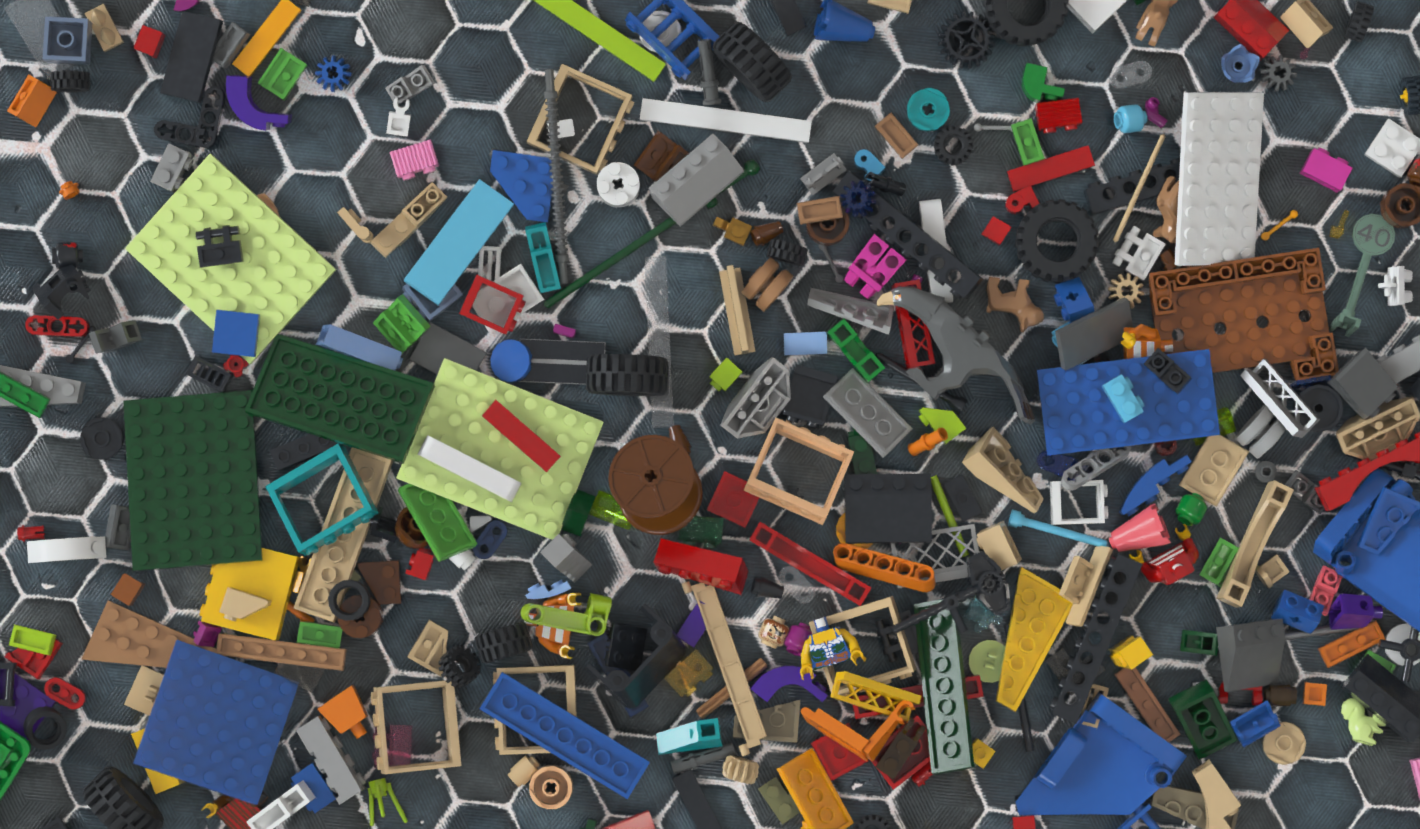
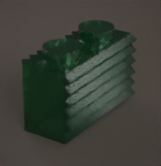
M695 516L685 527L679 530L678 540L683 541L682 544L695 546L696 542L704 543V547L717 548V544L722 542L724 519Z

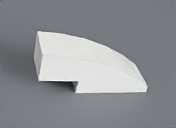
M303 780L249 819L247 824L251 829H274L316 797Z

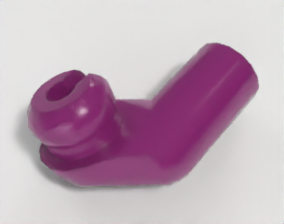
M1151 97L1145 103L1147 119L1162 129L1168 120L1159 114V100L1156 97Z

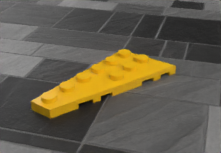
M1023 567L1019 569L996 702L1014 712L1018 709L1073 603L1059 595L1061 589Z

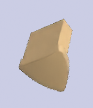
M1277 554L1262 565H1257L1255 573L1261 582L1269 589L1273 587L1276 581L1290 572Z

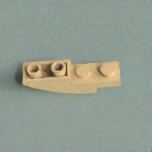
M433 182L430 183L370 243L386 258L398 246H401L447 199V196Z

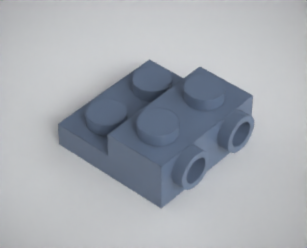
M406 284L402 288L404 291L403 295L410 303L415 305L417 311L428 323L463 296L459 288L454 285L438 306L410 285Z

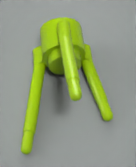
M385 778L370 781V788H367L369 793L370 826H374V798L378 800L381 817H385L382 797L387 796L386 791H388L403 822L407 823L408 820L392 790L391 783H386Z

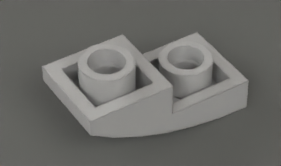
M421 65L405 77H400L385 89L393 102L395 97H398V105L406 102V99H411L426 90L435 82L425 65Z

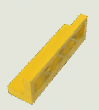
M846 671L836 672L830 696L831 698L887 716L891 715L895 709L894 705L898 702L906 700L916 705L920 704L921 700L920 695ZM840 683L847 685L850 691L849 694L845 696L838 694ZM860 690H865L869 697L865 702H861L856 694ZM879 696H884L888 703L884 708H879L875 700ZM906 707L904 714H900L899 717H902L907 722L910 718L911 709Z

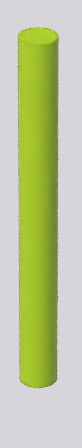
M935 475L931 477V485L949 528L958 527L939 479ZM954 531L951 533L955 536L958 531ZM960 533V534L957 536V538L964 543V540H963L962 535H961V533ZM954 540L961 554L965 546ZM968 550L965 551L962 557L969 555Z

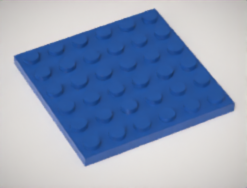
M176 640L133 764L253 805H258L299 682Z

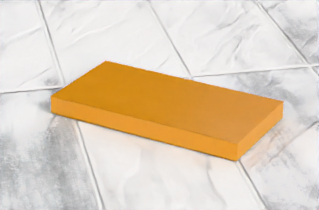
M813 748L806 750L777 768L780 777L809 829H846L854 824Z

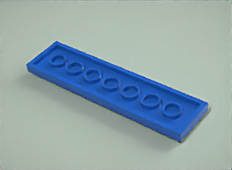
M504 672L500 674L480 707V710L626 799L629 798L650 761Z

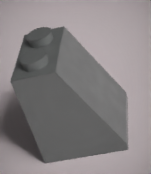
M1366 348L1356 353L1327 382L1363 419L1369 416L1371 418L1376 416L1381 410L1379 406L1384 401L1386 403L1390 402L1396 396L1394 391L1398 388Z

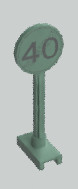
M1365 215L1353 227L1352 238L1354 244L1363 255L1346 308L1330 324L1329 330L1332 332L1337 327L1346 330L1345 336L1350 337L1360 326L1361 319L1354 317V310L1371 257L1387 252L1395 240L1393 226L1388 224L1381 215Z

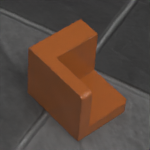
M124 573L111 595L126 605L132 606L144 588L145 583L139 582Z

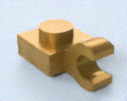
M716 217L713 226L726 231L724 238L741 246H744L752 228L751 225L732 218L729 223L724 219Z
M300 556L298 565L301 571L296 572L292 581V592L299 593L311 559H309V563L306 565L307 558Z

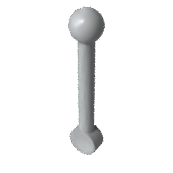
M979 123L974 125V130L977 132L981 130H1010L1012 132L1011 125L985 126Z

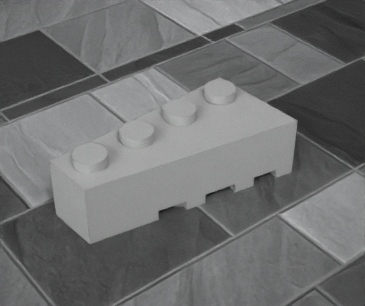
M558 534L540 553L556 569L575 583L592 564L574 547L577 543L569 535L565 534L563 536Z
M317 716L296 731L309 754L316 757L314 761L322 774L326 773V783L329 788L334 792L337 791L339 796L336 800L340 805L366 788L364 786L366 781L360 772H355L352 767L355 763L349 754L345 755L341 747H343V744L338 736L333 737L330 732L332 727L325 717L322 719L321 716Z

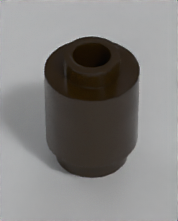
M1269 685L1268 689L1264 691V700L1268 701L1271 706H1291V704H1296V687H1291V685Z

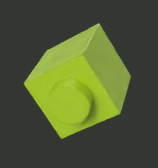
M726 358L709 376L712 380L710 384L716 390L720 391L722 389L726 392L742 374V371Z

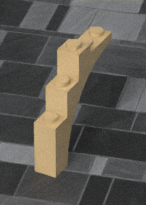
M1209 759L1192 770L1205 801L1206 829H1231L1224 817H1230L1237 813L1238 807L1241 804Z

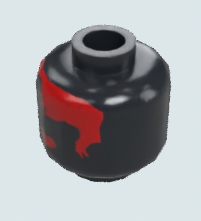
M58 242L56 247H52V264H55L57 269L71 264L77 269L78 262H83V250H78L76 242Z

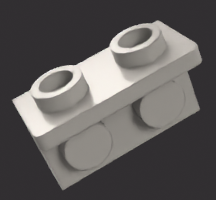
M168 143L150 182L175 193L176 189L178 190L184 182L182 177L185 171H189L193 164V159H191L193 155Z

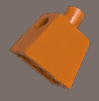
M351 685L318 708L319 712L341 734L350 729L355 738L358 739L367 733L361 721L368 717V714L354 685Z

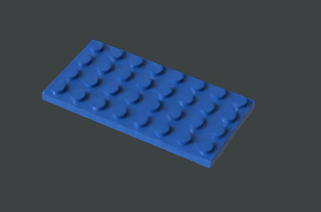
M1209 349L1166 354L1192 378L1178 395L1144 365L1150 356L1076 365L1068 370H1064L1061 367L1037 370L1047 456L1220 435ZM1121 374L1124 378L1128 377L1134 387L1131 391L1135 397L1139 395L1145 405L1142 408L1143 413L1124 424L1102 388V385Z

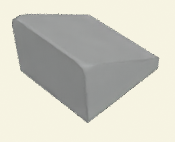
M471 516L470 532L473 533L493 521V517Z

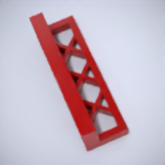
M920 279L895 283L891 287L893 289L899 286L915 285L916 288L921 289ZM895 306L906 368L935 364L927 325L922 321V326L919 324L920 318L915 321L909 316L908 310ZM916 326L924 331L925 336L921 342L913 338L912 332ZM920 347L928 352V361H917L916 353Z

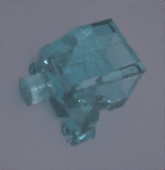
M975 597L970 600L963 617L967 621L974 620L976 622L973 630L979 634L982 633L983 628L987 629L991 623L1000 625L1002 617L994 616Z

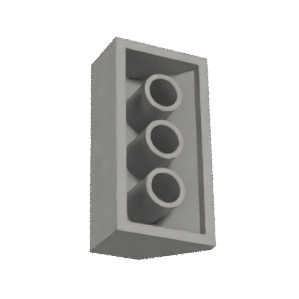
M711 134L649 188L652 199L681 227L744 173V170L729 149L714 134Z

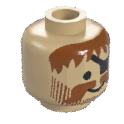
M774 616L773 619H764L758 633L761 643L775 649L777 646H783L789 632V627L784 625L786 620Z

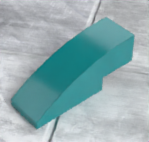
M546 222L526 226L525 231L540 293L561 289Z

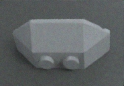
M773 357L762 364L752 373L728 405L720 426L737 439L765 433L774 422L775 417L777 418L791 399L789 369Z

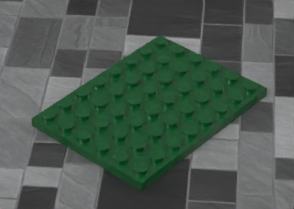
M252 390L123 401L133 571L263 561L254 416L244 411Z

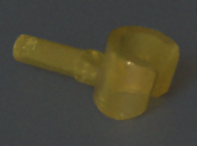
M1344 210L1338 226H1331L1330 237L1338 239L1343 235L1349 211Z

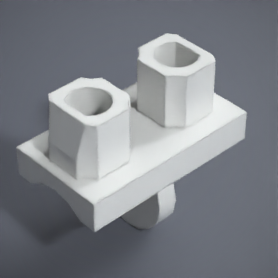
M1404 266L1388 267V275H1384V283H1378V288L1384 289V296L1388 297V306L1405 305V303L1413 301L1412 292L1405 290V283L1412 281V271L1404 269Z

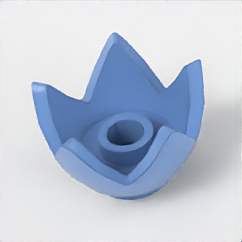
M1239 44L1229 53L1223 55L1221 60L1223 73L1232 82H1249L1255 77V69L1259 64L1260 57L1249 53L1242 44ZM1235 63H1240L1242 65V69L1237 70L1235 68Z

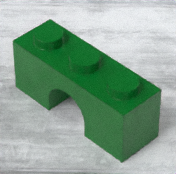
M845 319L841 320L827 332V335L867 383L885 369L883 364L863 344L858 334Z

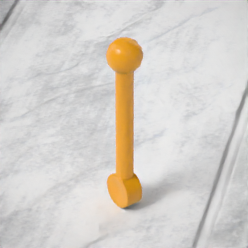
M1292 210L1289 216L1271 230L1262 233L1261 239L1264 241L1268 240L1272 233L1290 219L1296 218L1298 212Z

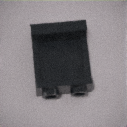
M796 364L790 385L791 399L784 407L782 414L786 416L785 420L798 423L799 420L806 421V426L819 429V425L824 426L830 404L823 396L836 384L838 376Z

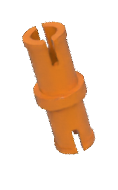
M941 427L930 434L925 433L919 440L908 445L909 453L912 456H917L925 450L933 449L936 444L947 440V431Z

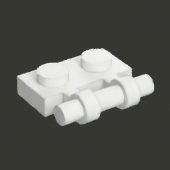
M1133 226L1130 233H1126L1125 241L1121 248L1116 250L1112 263L1119 267L1123 260L1128 262L1129 264L1125 271L1144 281L1165 243L1146 233L1143 240L1138 238L1137 236L1141 230ZM1132 244H1135L1138 248L1134 255L1131 256L1128 254V251Z

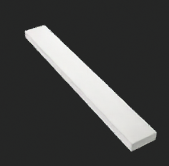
M645 98L642 99L640 120L804 143H809L812 121Z

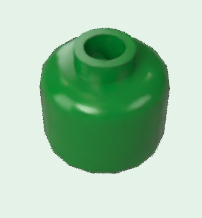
M1197 493L1183 495L1175 511L1178 516L1177 519L1187 526L1199 524L1207 511V505L1203 501L1204 498Z

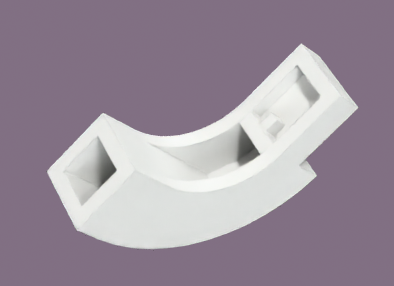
M105 536L28 541V563L106 558Z

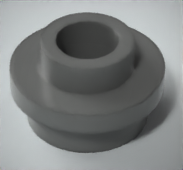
M1269 461L1260 462L1255 468L1257 479L1261 482L1274 480L1277 475L1276 466ZM1264 468H1268L1270 470V474L1268 476H1265L1263 474Z

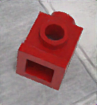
M419 548L416 554L412 553L409 565L412 568L411 570L406 569L405 574L427 580L435 559V555L431 554L432 550Z

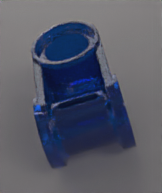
M1043 451L1037 456L1039 468L1054 473L1059 477H1062L1068 468L1080 461L1063 454L1050 455L1049 459L1052 460V464L1045 466V461L1042 459L1047 457V451Z

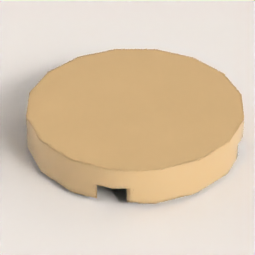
M1279 722L1281 725L1279 728L1263 736V751L1274 763L1282 765L1292 764L1304 754L1306 740L1299 727L1292 723Z

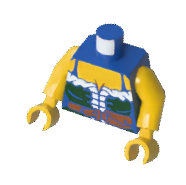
M826 617L814 620L817 633L809 635V639L804 641L801 653L802 668L800 669V675L802 680H804V675L810 673L811 679H813L814 670L850 659L857 666V658L861 657L865 662L866 657L861 652L857 639L846 629H840L839 626L829 628Z

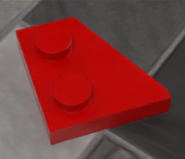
M55 639L51 656L17 648L5 654L4 657L13 663H17L18 667L40 680L63 643Z

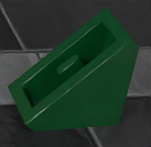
M577 489L567 508L561 529L581 537L596 496Z
M1182 630L1180 651L1217 656V634Z

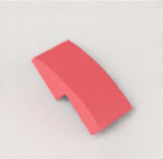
M1323 565L1309 600L1324 605L1322 615L1326 616L1329 613L1334 595L1338 591L1342 576L1338 575L1334 569Z

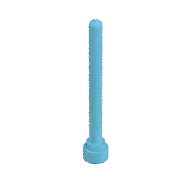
M1012 509L1008 521V526L1017 528L1023 525L1090 545L1109 547L1107 540L1029 519L1017 510Z

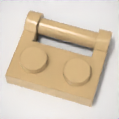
M343 207L337 212L364 243H370L373 240V233L367 227L360 226L359 222L362 220L352 209L346 210Z

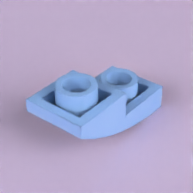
M562 579L552 584V590L550 591L545 584L540 586L537 583L528 588L529 593L525 596L527 599L548 598L572 589L568 581L563 583Z

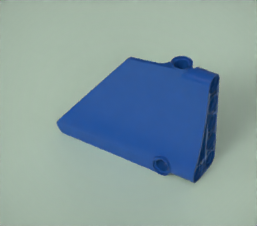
M1377 468L1367 477L1352 495L1350 501L1342 507L1315 541L1313 553L1333 566L1338 575L1345 578L1420 632V509H1417L1412 514L1411 519L1406 524H1403L1395 533V537L1378 555L1356 546L1383 487L1416 500L1412 495V487L1402 479H1397L1396 481L1385 471ZM1347 561L1350 563V565L1343 566L1340 564V562Z

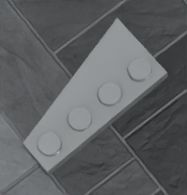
M815 288L810 289L808 306L889 335L894 306L882 305L878 307L876 302Z

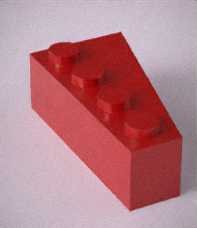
M666 539L660 540L654 559L656 568L663 574L669 575L672 573L684 579H691L742 595L749 573L743 558Z

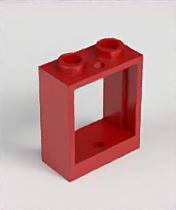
M476 275L459 314L507 335L508 331L513 332L517 323L514 320L516 312H522L526 301L522 300L523 295ZM482 283L517 298L504 328L470 313Z

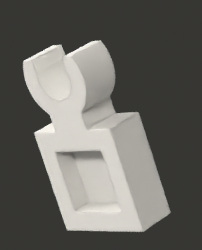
M395 97L393 106L396 112H389L387 134L408 137L411 114H405V111L409 108V99H406V105L401 107L398 105V97Z

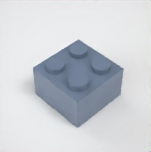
M45 17L43 60L46 63L90 65L93 23L86 18Z

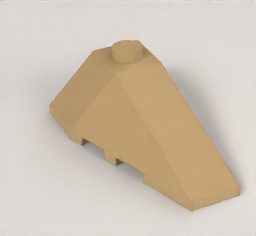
M994 427L990 428L969 449L962 463L978 479L1029 511L1036 513L1044 498L1032 479L1024 475L1020 468L1022 465L1020 460H1015L1009 451L1011 446L1008 441Z

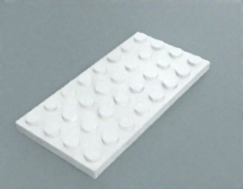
M1184 92L1175 265H1211L1213 263L1255 257L1264 93Z

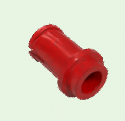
M22 525V527H18V540L25 542V540L45 539V533H36L44 532V525L31 527Z
M930 762L911 777L918 787L924 786V782L933 775L931 774Z

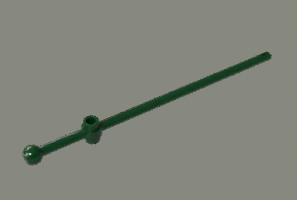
M754 159L747 160L743 168L744 173L719 194L746 176L757 175L760 171L757 162ZM714 197L705 206L709 210L715 207L719 202L716 199V197ZM671 217L547 299L544 302V306L546 308L552 307L676 224V222Z

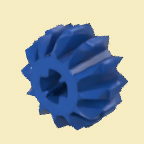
M335 55L331 57V62H329L327 57L323 58L326 64H317L322 71H315L316 76H322L318 78L317 83H324L322 87L324 90H327L330 86L331 92H335L336 86H338L340 91H342L343 86L341 84L349 85L350 83L345 79V77L352 76L351 72H347L350 65H343L345 61L343 58H340L337 62ZM334 69H336L338 76L336 78L333 76V79H331L329 72L331 70L334 72Z

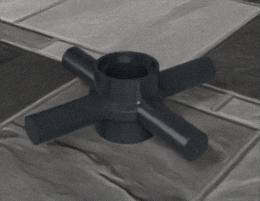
M1412 626L1409 638L1405 639L1402 643L1380 639L1378 644L1379 648L1400 652L1402 658L1405 659L1401 681L1410 682L1413 662L1420 658L1419 631ZM1410 644L1416 647V652L1412 656L1407 653V647Z

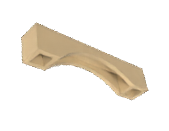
M1275 480L1267 483L1216 599L1235 608L1243 606L1251 588L1254 572L1262 551L1276 523L1286 509L1294 489Z

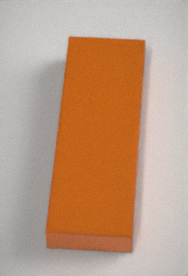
M1374 620L1366 627L1354 630L1318 648V651L1326 667L1330 668L1378 644L1380 639H1386L1377 621Z

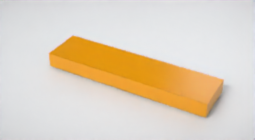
M281 0L232 65L245 75L251 77L302 10L289 0Z

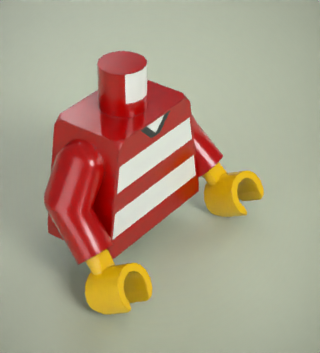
M1183 524L1185 527L1183 532H1179L1175 528L1177 536L1183 542L1147 562H1144L1142 552L1138 549L1136 550L1138 557H1132L1129 554L1130 559L1142 564L1140 571L1151 583L1161 582L1170 585L1195 570L1193 564L1197 561L1199 553L1192 538H1190L1191 533L1186 524Z

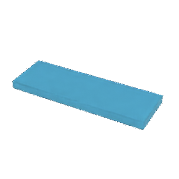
M479 179L404 278V282L439 306L512 209L514 203Z

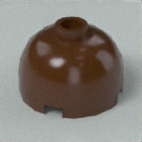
M407 507L403 508L396 520V536L401 543L413 549L428 546L429 544Z

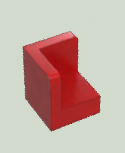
M142 25L134 49L157 59L166 35L163 32Z

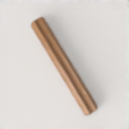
M759 658L744 671L748 682L767 668V664L762 658ZM727 687L722 688L696 710L702 719L730 698Z

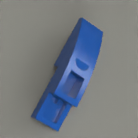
M1184 455L1170 465L1167 464L1165 459H1162L1149 468L1129 490L1119 513L1130 516L1139 510L1137 506L1143 502L1148 505L1156 500V494L1160 492L1156 484L1162 486L1171 480L1169 476L1176 472L1179 475L1189 469L1187 465L1192 461L1188 455Z

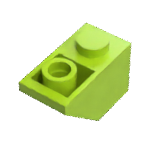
M924 407L919 410L921 415L918 417L925 426L930 425L933 431L941 427L947 431L948 438L942 441L944 445L966 429L953 411Z

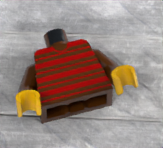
M262 790L258 805H253L223 794L212 803L202 807L201 811L205 808L210 809L211 814L206 818H211L216 814L230 829H251L247 821L263 810L261 806L269 797Z

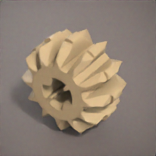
M1130 273L1126 274L1125 280L1122 274H1119L1118 281L1115 279L1111 280L1115 287H1108V291L1114 292V294L1108 298L1109 300L1114 298L1119 300L1125 297L1129 299L1130 308L1133 309L1135 307L1134 302L1141 303V299L1137 296H1143L1145 293L1138 291V289L1144 285L1143 283L1135 284L1139 279L1137 276L1131 281ZM1129 287L1131 295L1123 296L1121 288Z
M734 755L727 756L722 767L724 777L746 784L755 783L759 773L757 762Z

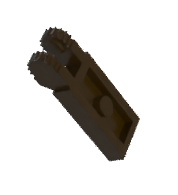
M912 718L898 732L876 765V768L892 779L896 777L926 729L922 725L917 729L912 739L905 734L914 724L915 720Z

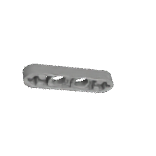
M1124 446V451L1120 449L1115 454L1113 452L1116 451L1117 447L1095 451L1063 473L1061 478L1062 486L1072 491L1078 489L1125 459L1129 455L1131 446ZM1107 455L1110 461L1104 463L1100 461L1099 456ZM1084 465H1089L1093 468L1094 471L1092 473H1086L1085 471H1083L1082 467ZM1077 473H1078L1079 476L1076 477L1075 482L1072 481V480H1071V481H1068V480H1067L1068 477H1069L1070 479L1074 478V477L1077 475Z

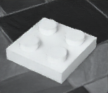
M1388 118L1364 155L1401 178L1420 149V138Z

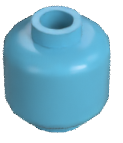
M1135 104L1121 106L1114 114V125L1122 133L1139 132L1147 122L1146 112L1139 105Z

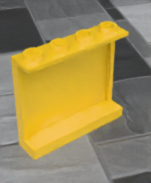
M262 548L263 561L212 565L210 574L213 577L205 590V595L207 596L206 604H202L199 616L202 617L201 622L275 641L279 640L292 592V581L296 575L300 557ZM227 587L272 601L270 606L244 619L237 618L236 622L224 618L225 614L219 612Z

